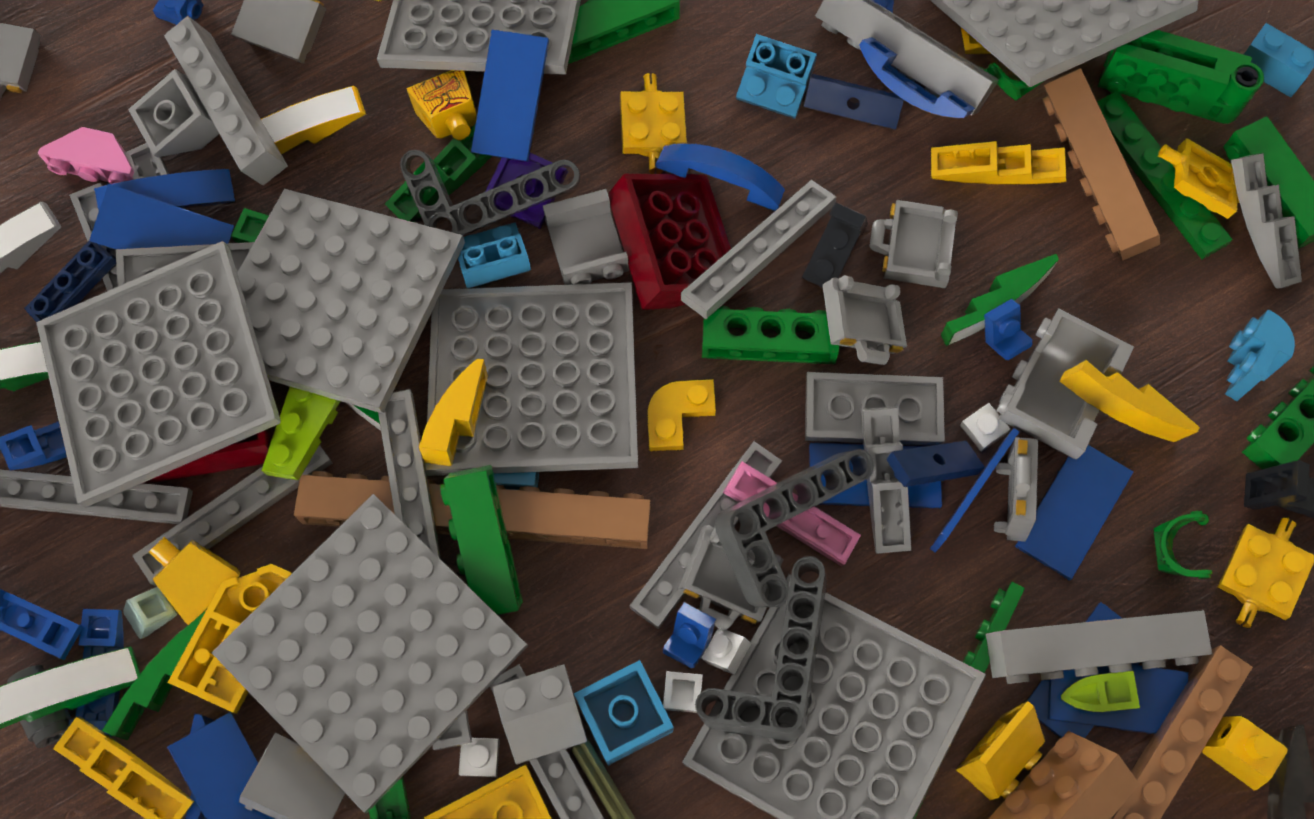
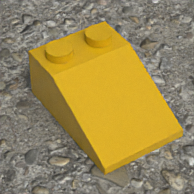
M1027 701L1001 715L956 769L989 800L997 799L1000 796L1006 799L1018 786L1019 781L1015 778L1023 768L1029 771L1042 756V753L1038 750L1044 744L1045 739L1035 707Z

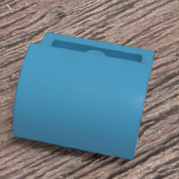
M756 34L746 61V69L736 99L796 119L804 94L808 90L817 53Z
M516 222L463 237L465 244L458 260L467 289L531 270L529 258Z
M1267 310L1259 319L1252 317L1244 330H1239L1232 339L1229 348L1233 349L1227 362L1235 366L1227 377L1226 381L1231 384L1225 395L1238 401L1261 380L1265 381L1292 358L1295 348L1293 333L1289 325L1276 313Z

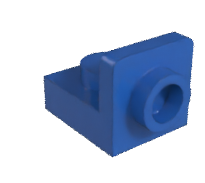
M159 0L153 12L157 18L177 25L187 16L193 20L198 19L204 5L201 0Z
M1013 299L984 314L985 342L1005 360H1010L1032 347V339L1021 330L1020 305Z
M684 602L677 612L673 634L664 645L663 653L689 668H694L711 641L716 619Z

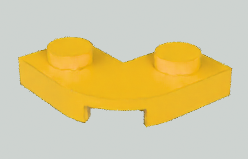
M714 379L671 382L656 391L648 406L649 451L683 450L682 417L715 416Z

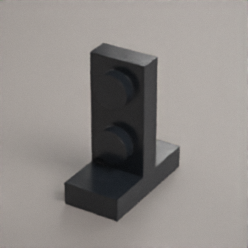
M835 202L830 212L831 218L802 276L803 279L822 288L823 284L832 278H840L860 235H863L868 225L865 215Z
M1297 460L1247 473L1244 507L1258 510L1276 505L1314 518V479L1309 477L1310 464Z

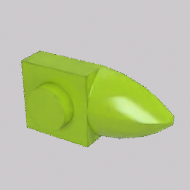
M1134 671L1085 677L1073 683L1061 695V699L1068 704L1091 712L1140 708Z

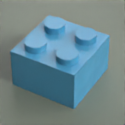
M640 660L574 693L575 699L608 766L674 731V727Z

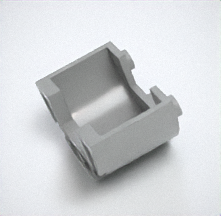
M1058 308L1052 320L1044 318L1035 335L1040 338L1028 362L1021 359L1012 375V378L1016 379L1017 382L1015 386L1008 384L999 400L1000 404L996 411L1001 413L999 420L1077 460L1085 452L1097 427V423L1094 420L1099 409L1084 401L1059 381L1066 370L1085 360L1106 377L1116 372L1121 374L1134 346Z

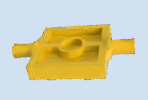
M647 73L643 76L645 91L620 92L622 154H640L649 157V173L654 174L655 164L665 145L687 144L683 92L658 91L657 75L652 73L650 84V73ZM656 168V174L663 172V170Z
M1188 138L1178 145V151L1172 149L1167 144L1160 149L1158 157L1170 162L1175 167L1174 188L1182 195L1191 197L1203 204L1211 212H1216L1227 219L1237 212L1239 199L1231 163Z
M1281 518L1275 534L1267 533L1247 524L1217 586L1234 595L1244 604L1236 619V623L1239 625L1244 622L1243 627L1251 628L1257 611L1269 612L1285 621L1289 619L1314 564L1313 554L1296 547L1289 541L1296 526V522L1293 520L1288 523L1289 518Z

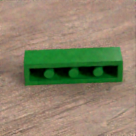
M680 0L587 1L579 7L568 64L678 20L680 18Z
M1267 116L1236 130L1223 146L1228 159L1231 161L1232 159L1263 153L1267 186L1279 185L1282 216H1294L1298 249L1314 242V180Z
M487 465L449 473L443 479L444 484H441L440 490L444 505H449L452 519H449L450 535L453 540H458L460 553L457 554V565L461 575L466 574L468 587L497 615L518 611L523 600L492 466Z

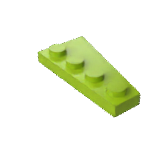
M290 386L280 414L281 423L276 425L261 471L268 476L299 481L321 443L319 437L326 425L332 424L338 414L336 408L341 401Z

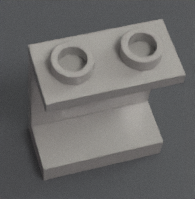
M606 189L543 205L546 225L564 285L590 284L592 281L602 278L615 279L624 272L629 271L628 256L626 252H623L610 212V200Z

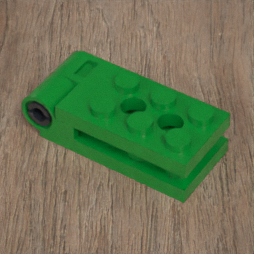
M1154 30L1108 51L1103 64L1105 68L1100 75L1097 87L1107 89L1111 93L1118 91L1119 94L1137 98L1145 103H1154L1168 107L1175 112H1184L1218 123L1228 124L1238 118L1263 84L1264 74L1256 64L1251 63L1252 57L1164 31Z

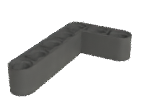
M410 150L403 155L400 162L401 171L424 224L436 228L438 221L446 217L452 223L451 232L463 236L566 193L577 187L581 177L579 169L573 162L559 160L453 205L430 155L420 150ZM420 156L425 161V169L421 174L415 175L410 169V163L412 159ZM564 166L570 167L574 171V179L567 185L560 184L556 178L557 171ZM533 179L540 180L544 186L543 193L536 198H531L526 191L528 182ZM430 187H434L439 194L437 203L432 206L427 205L423 199L425 190ZM502 192H508L513 197V205L506 211L500 210L496 204V199ZM472 205H478L483 212L482 219L475 224L469 222L466 216L468 208Z
M857 449L835 454L718 514L715 519L716 533L743 595L750 605L754 607H778L785 603L788 598V583L765 531L868 479L874 468L873 459L865 450ZM849 461H851L853 465V473L849 468ZM822 474L824 475L825 480H826V486H825V487L822 485V482H821V475H822ZM794 488L798 493L797 502L794 500L792 495ZM765 502L768 504L770 509L768 517L765 515L763 510ZM735 517H738L741 527L739 532L734 528ZM750 550H752L755 555V562L753 566L750 564L748 559V554ZM765 583L769 587V595L767 599L763 594V586Z
M812 556L802 557L796 561L792 569L772 697L708 688L697 696L695 702L697 714L707 727L784 741L796 740L804 733L827 587L825 568L817 558ZM813 571L819 575L818 579L813 583H805L800 580L801 576L806 572ZM801 606H810L814 609L813 614L808 618H799L795 615V612ZM796 641H804L809 644L808 649L802 654H793L789 651L790 646ZM791 676H797L803 680L802 686L796 691H789L784 688L785 681ZM713 701L722 702L723 709L719 715L710 717L705 714L709 703ZM749 707H756L760 710V715L756 721L745 722L741 719L743 711ZM791 712L798 717L796 724L791 728H782L778 725L779 717L784 713Z

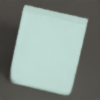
M158 587L126 600L123 610L125 617L139 639L147 637L177 616L173 606Z

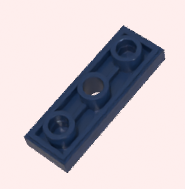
M812 74L804 107L896 130L904 100L894 93ZM855 97L859 102L852 103L849 98Z
M88 241L24 309L38 322L77 305L116 264V257L105 246Z
M967 440L892 451L886 459L894 471L896 479L903 487L979 475L985 468Z

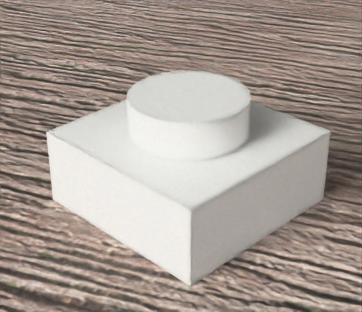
M990 403L980 408L960 424L961 428L981 452L1010 431L1009 426L999 420L1000 415Z
M718 628L701 658L709 665L735 675L752 643L743 636Z
M666 671L664 709L697 713L695 702L697 696L701 693L703 674Z
M472 738V743L461 745L459 775L497 778L500 740L495 738Z

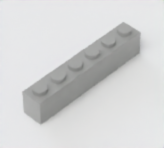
M823 0L815 15L823 21L822 27L834 34L841 32L848 37L847 42L861 50L859 44L863 39L873 37L897 54L891 65L899 69V72L915 82L916 80L926 86L925 90L937 98L942 93L950 90L975 108L973 113L970 114L971 116L979 113L999 81L996 77L873 0Z
M189 16L185 17L164 36L240 171L264 186L288 167L211 33Z
M1204 610L1003 630L986 634L992 678L1006 677L1007 684L1030 682L1029 674L1036 673L1041 674V680L1064 678V670H1075L1076 677L1098 674L1097 667L1108 666L1109 673L1132 671L1131 663L1142 662L1143 669L1166 667L1165 660L1175 659L1176 666L1198 664V656L1212 654Z

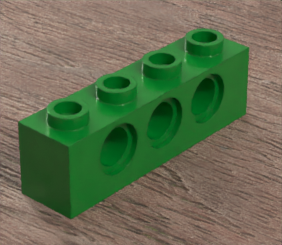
M720 306L707 319L703 317L702 358L835 364L839 354V345H833L830 342L827 313L825 310L797 313L793 309H781L778 312L764 311L758 307L731 310L727 306ZM731 328H740L745 333L741 336H734L729 333V330ZM772 329L777 332L778 336L769 338L763 335L762 331ZM806 331L811 335V338L801 339L796 335V332Z
M1314 365L1309 370L1313 376L1308 381L1302 378L1288 392L1292 396L1291 400L1287 404L1283 401L1278 403L1267 415L1271 421L1265 427L1259 424L1246 437L1250 444L1242 453L1261 470L1299 460L1314 443ZM1300 408L1308 414L1309 418L1301 413ZM1278 431L1283 432L1286 435L1288 441L1282 439Z

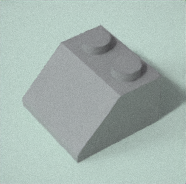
M176 69L128 109L151 152L156 157L202 149L219 135L217 128L188 77Z
M564 664L492 687L501 722L516 765L588 742Z

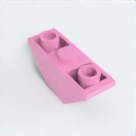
M81 127L41 147L38 151V155L47 164V168L59 175L70 173L90 182L101 180L110 184L133 180L134 170L124 153L123 147L112 133Z

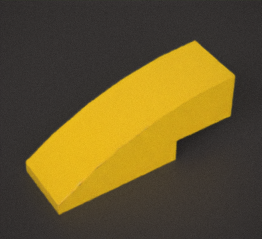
M476 359L448 387L435 406L419 444V450L424 463L452 466L459 435L474 436L488 378L484 359Z

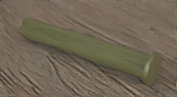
M588 741L572 748L574 756L611 818L635 819L591 743Z

